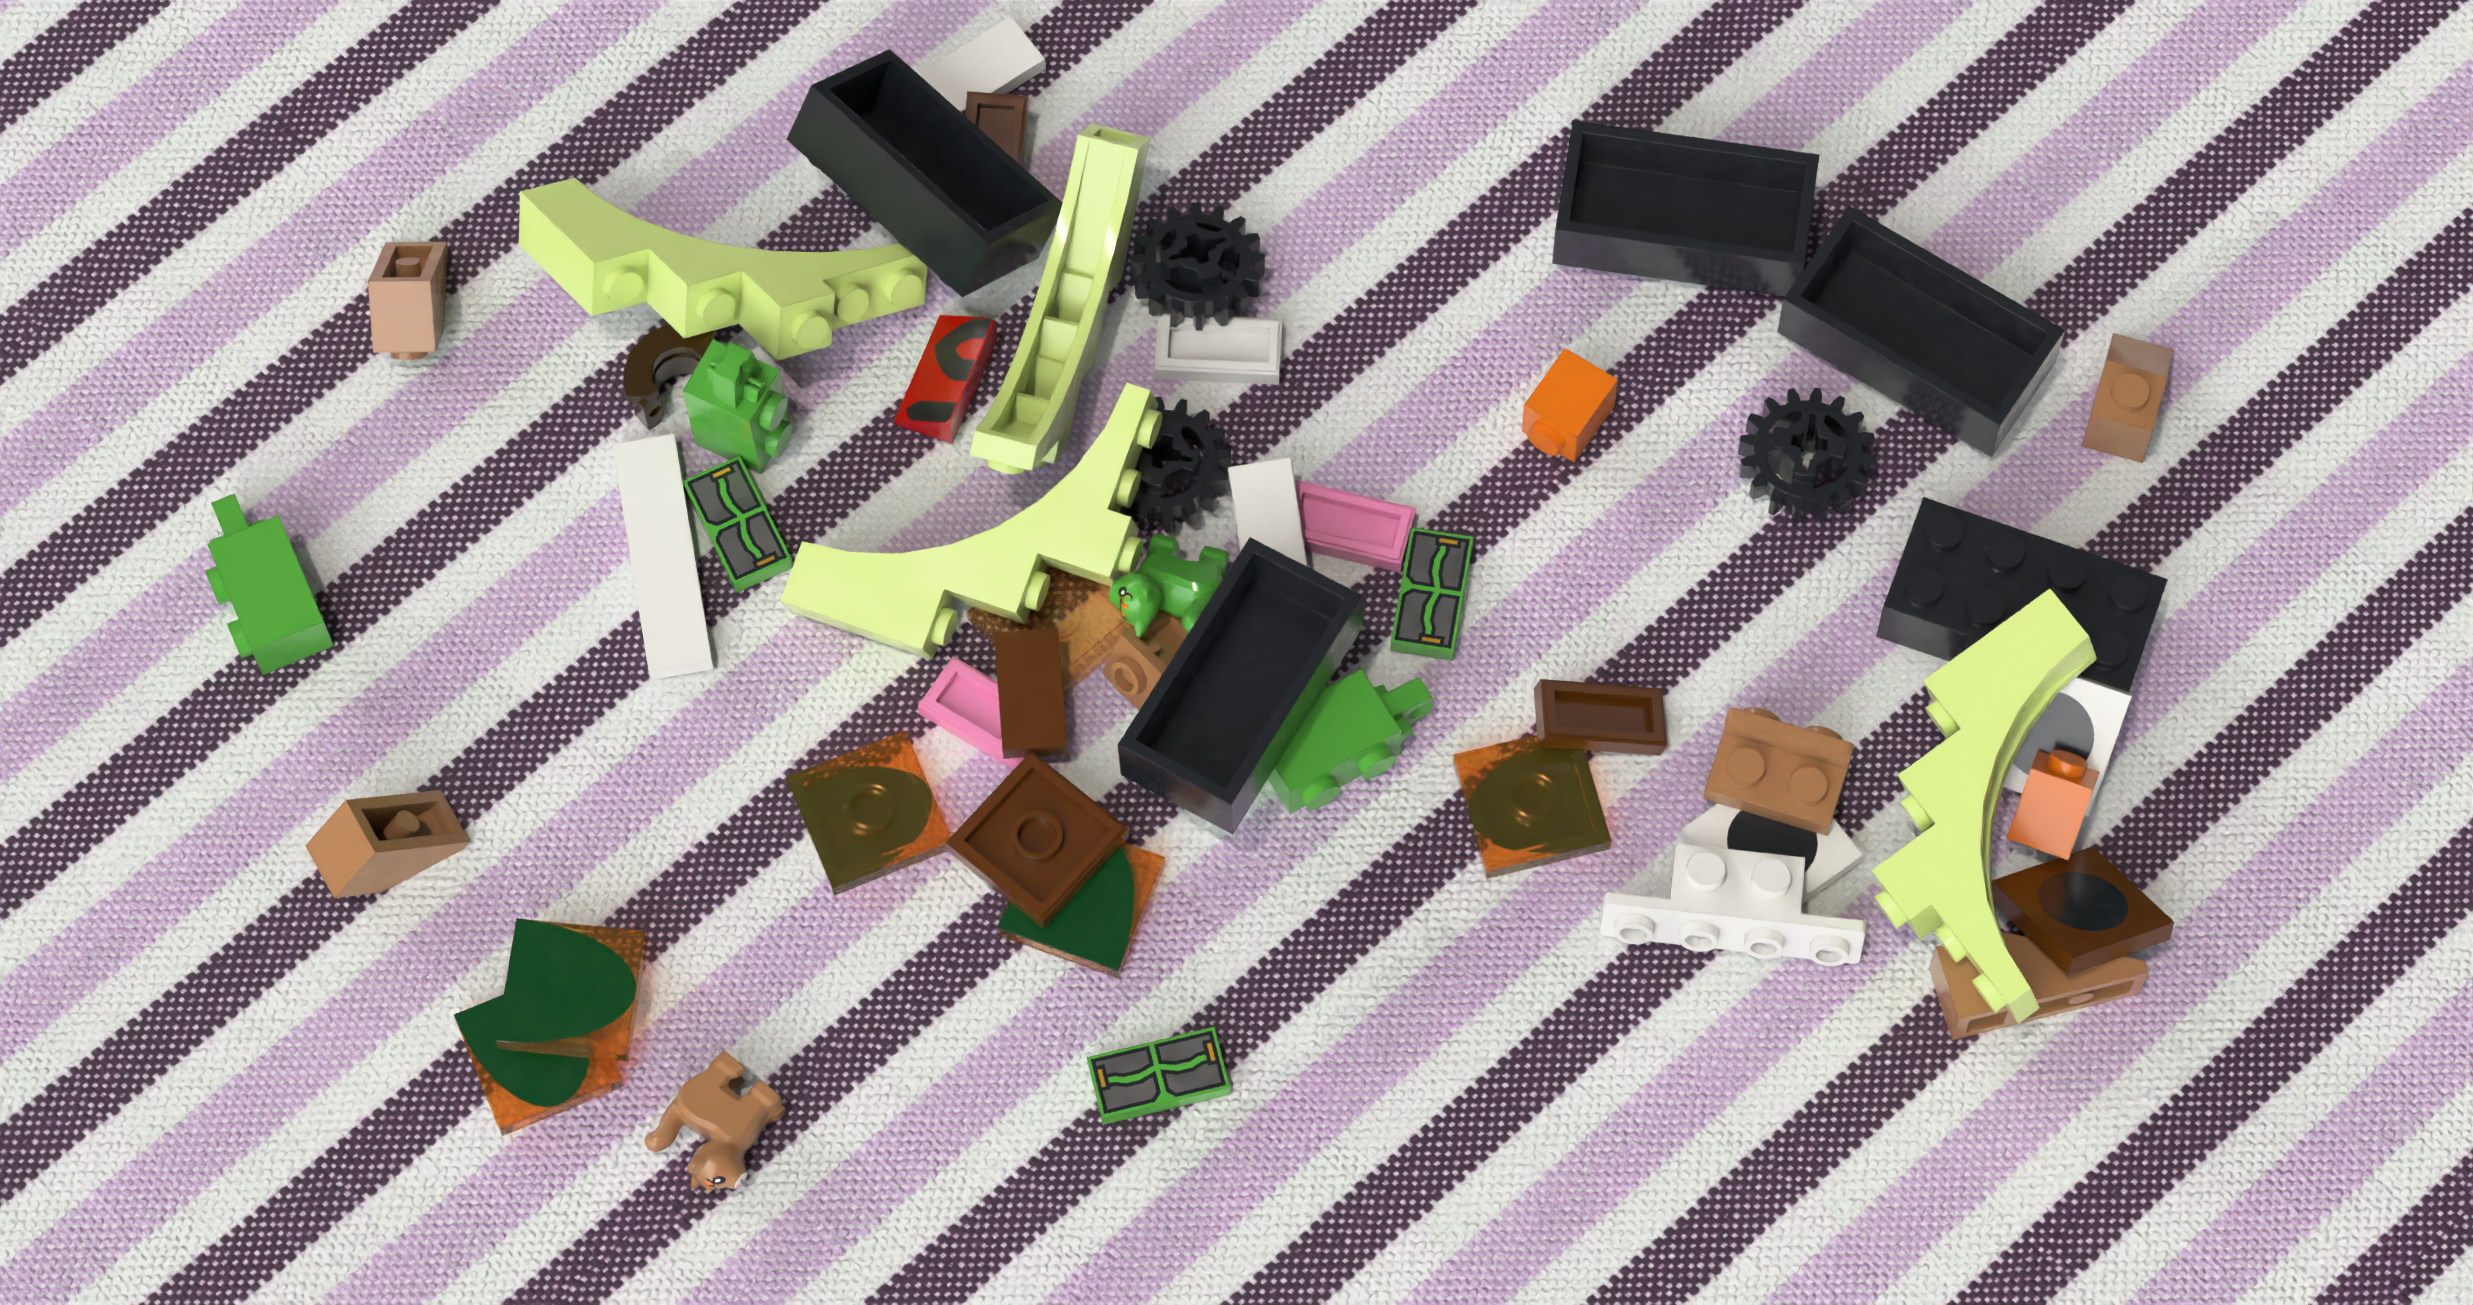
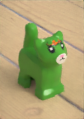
M1155 533L1150 540L1147 556L1138 572H1130L1114 580L1109 589V601L1117 607L1123 620L1134 627L1135 635L1138 638L1145 634L1152 620L1159 613V610L1181 618L1182 626L1188 634L1227 574L1230 554L1226 550L1204 546L1200 552L1199 561L1177 558L1180 546L1176 538Z

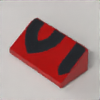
M939 315L894 419V425L953 444L998 339L995 320L986 317Z

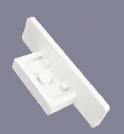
M1675 843L1670 899L1608 892L1604 895L1600 934L1606 937H1615L1628 944H1643L1651 941L1678 944L1692 951L1702 952L1712 949L1746 952L1753 957L1762 959L1786 956L1811 959L1825 966H1837L1843 963L1857 964L1860 962L1866 922L1857 919L1801 913L1805 857Z

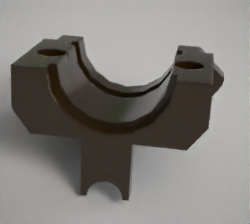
M667 324L646 334L630 351L623 370L625 396L628 402H632L635 416L648 430L662 421L661 417L664 415L658 397L660 388L666 381L678 375L693 374L713 339L715 340L714 331L683 338L670 324Z

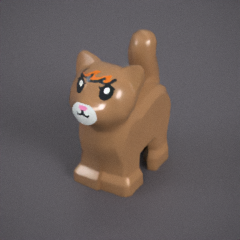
M725 1051L716 1056L706 1070L689 1079L681 1087L677 1097L671 1102L661 1117L659 1126L656 1130L646 1135L644 1141L649 1151H662L675 1141L679 1130L684 1125L691 1131L709 1140V1142L697 1149L687 1166V1171L692 1174L691 1187L693 1189L703 1186L712 1191L722 1188L737 1189L740 1187L748 1175L744 1164L745 1152L755 1144L762 1129L769 1122L779 1121L785 1115V1107L782 1105L780 1095L760 1079L743 1097L738 1096L732 1091L735 1088H739L746 1081L741 1076L746 1071V1068Z

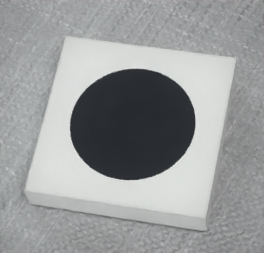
M2078 675L2057 694L2029 730L2006 775L2003 787L2019 793L2023 792L2038 751L2050 754L2053 750H2062L2076 754L2088 762L2087 768L2100 772L2085 812V816L2089 817L2133 693Z
M1718 803L1683 827L1680 838L1687 845L1805 857L1802 904L1862 863L1864 855L1834 818L1828 836Z

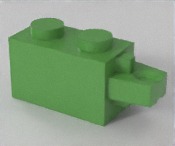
M713 339L683 389L694 442L696 445L728 460L740 456L746 468L762 474L772 456L779 458L783 454L793 433V424L790 423L787 407L788 398L785 396L780 369L756 359L752 351L730 342L727 346Z
M235 493L211 502L224 535L210 540V543L207 544L216 566L205 570V573L219 606L230 601L232 602L238 619L227 623V626L241 659L254 655L262 675H265L333 647L334 645L279 515L265 521L261 519L248 525Z
M1362 669L1325 688L1268 778L1288 813L1292 814L1305 806L1309 810L1320 808L1340 793L1341 786L1361 775L1364 779H1371L1388 770L1395 763L1396 756L1400 755L1401 742L1413 734L1410 725L1432 712L1433 697L1420 677L1387 691L1383 684L1373 687Z

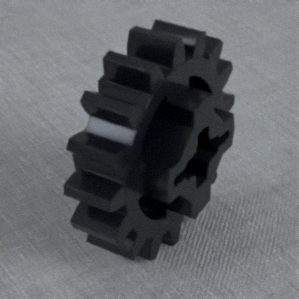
M1192 202L1190 215L1181 216L1180 212L1174 206L1167 208L1166 223L1163 224L1159 220L1150 218L1147 220V236L1136 235L1134 238V256H1130V278L1135 279V296L1137 299L1149 298V314L1153 317L1165 310L1169 311L1170 326L1176 328L1184 317L1193 319L1196 331L1203 330L1205 318L1214 317L1220 326L1228 325V310L1233 309L1237 313L1245 315L1248 312L1249 297H1259L1261 294V279L1265 272V254L1260 253V237L1258 233L1246 234V219L1242 216L1233 219L1231 222L1225 221L1223 206L1218 205L1211 215L1202 214L1199 202Z
M1792 388L1787 391L1785 405L1780 406L1777 401L1768 397L1764 400L1762 411L1764 417L1750 414L1747 418L1745 431L1748 434L1740 436L1738 454L1745 457L1740 461L1739 475L1740 478H1754L1749 492L1752 499L1760 498L1766 494L1771 498L1768 513L1775 515L1783 506L1792 508V521L1799 523L1803 517L1804 510H1813L1818 522L1822 523L1826 522L1828 506L1833 505L1838 511L1845 514L1850 509L1852 500L1850 494L1859 497L1865 495L1869 481L1865 476L1873 475L1876 457L1869 454L1873 450L1875 437L1874 433H1859L1864 420V415L1861 411L1852 413L1849 416L1842 413L1845 403L1844 397L1838 396L1828 405L1822 403L1821 389L1814 388L1810 399L1801 401L1799 394ZM1809 440L1811 441L1810 453L1813 456L1809 461L1808 470L1805 471L1802 469L1804 458L1801 457V452H1804L1805 442Z
M1155 397L1158 403L1156 411L1162 412L1161 427L1152 448H1142L1135 470L1141 472L1140 491H1137L1132 505L1129 508L1121 506L1119 513L1130 516L1133 512L1137 513L1140 530L1146 531L1152 520L1158 519L1162 521L1165 533H1172L1175 518L1183 517L1184 521L1193 527L1197 525V508L1201 507L1212 513L1217 510V496L1214 492H1228L1229 474L1224 471L1228 470V467H1232L1231 450L1223 449L1226 441L1225 431L1222 427L1208 431L1210 427V413L1204 409L1194 417L1188 415L1187 400L1180 399L1173 411L1165 410L1162 398ZM1187 438L1200 449L1205 460L1200 459L1199 451L1189 449L1186 444ZM1163 461H1167V462L1164 464L1163 469L1160 468V467L1162 466V464H1163Z

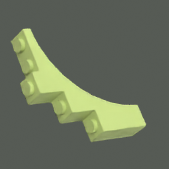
M1090 123L1078 134L1056 231L1028 322L1001 389L987 415L974 431L970 455L987 459V466L996 471L1020 474L1025 469L1032 471L1035 467L1046 466L1047 462L1054 464L1068 448L1081 379L1095 364L1109 292L1122 280L1150 137Z
M576 178L520 191L519 245L591 316L647 302L683 338L740 324L778 361L831 346L833 329L917 307L925 303L927 266L900 243L871 249L834 252L771 251L732 246L679 234L641 220L603 200Z
M1126 382L1105 428L1077 466L1038 502L993 529L950 545L905 553L848 552L802 541L780 601L792 613L933 660L938 645L945 647L954 632L958 616L957 610L952 609L954 601L1026 624L1030 610L1039 611L1046 598L1050 585V575L1044 573L1047 565L1111 586L1114 580L1123 576V573L1127 574L1135 571L1143 548V539L1137 537L1139 528L1131 517L1120 514L1119 511L1121 506L1129 508L1132 505L1141 479V472L1135 470L1143 447L1152 448L1161 427L1162 412L1156 411L1158 403L1149 389Z
M2048 589L1923 680L1932 699V703L1925 707V710L1947 739L1898 774L1907 794V797L1899 803L1922 834L1872 870L1882 889L1880 893L1874 896V899L1894 927L1898 929L1907 922L1920 940L1933 931L1939 942L1956 963L1967 957L1980 974L1972 980V983L1995 1013L2005 1006L2018 1024L2040 1009L2030 986L2011 958L1997 922L1990 876L1993 822L2006 775L2029 730L2057 694L2097 659L2089 635L2051 589Z

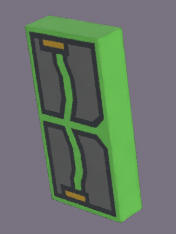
M740 456L682 481L684 490L736 593L793 567L792 558Z
M1411 527L1390 651L1453 661L1474 537Z
M1215 1027L1087 1057V1064L1103 1125L1230 1095V1085Z

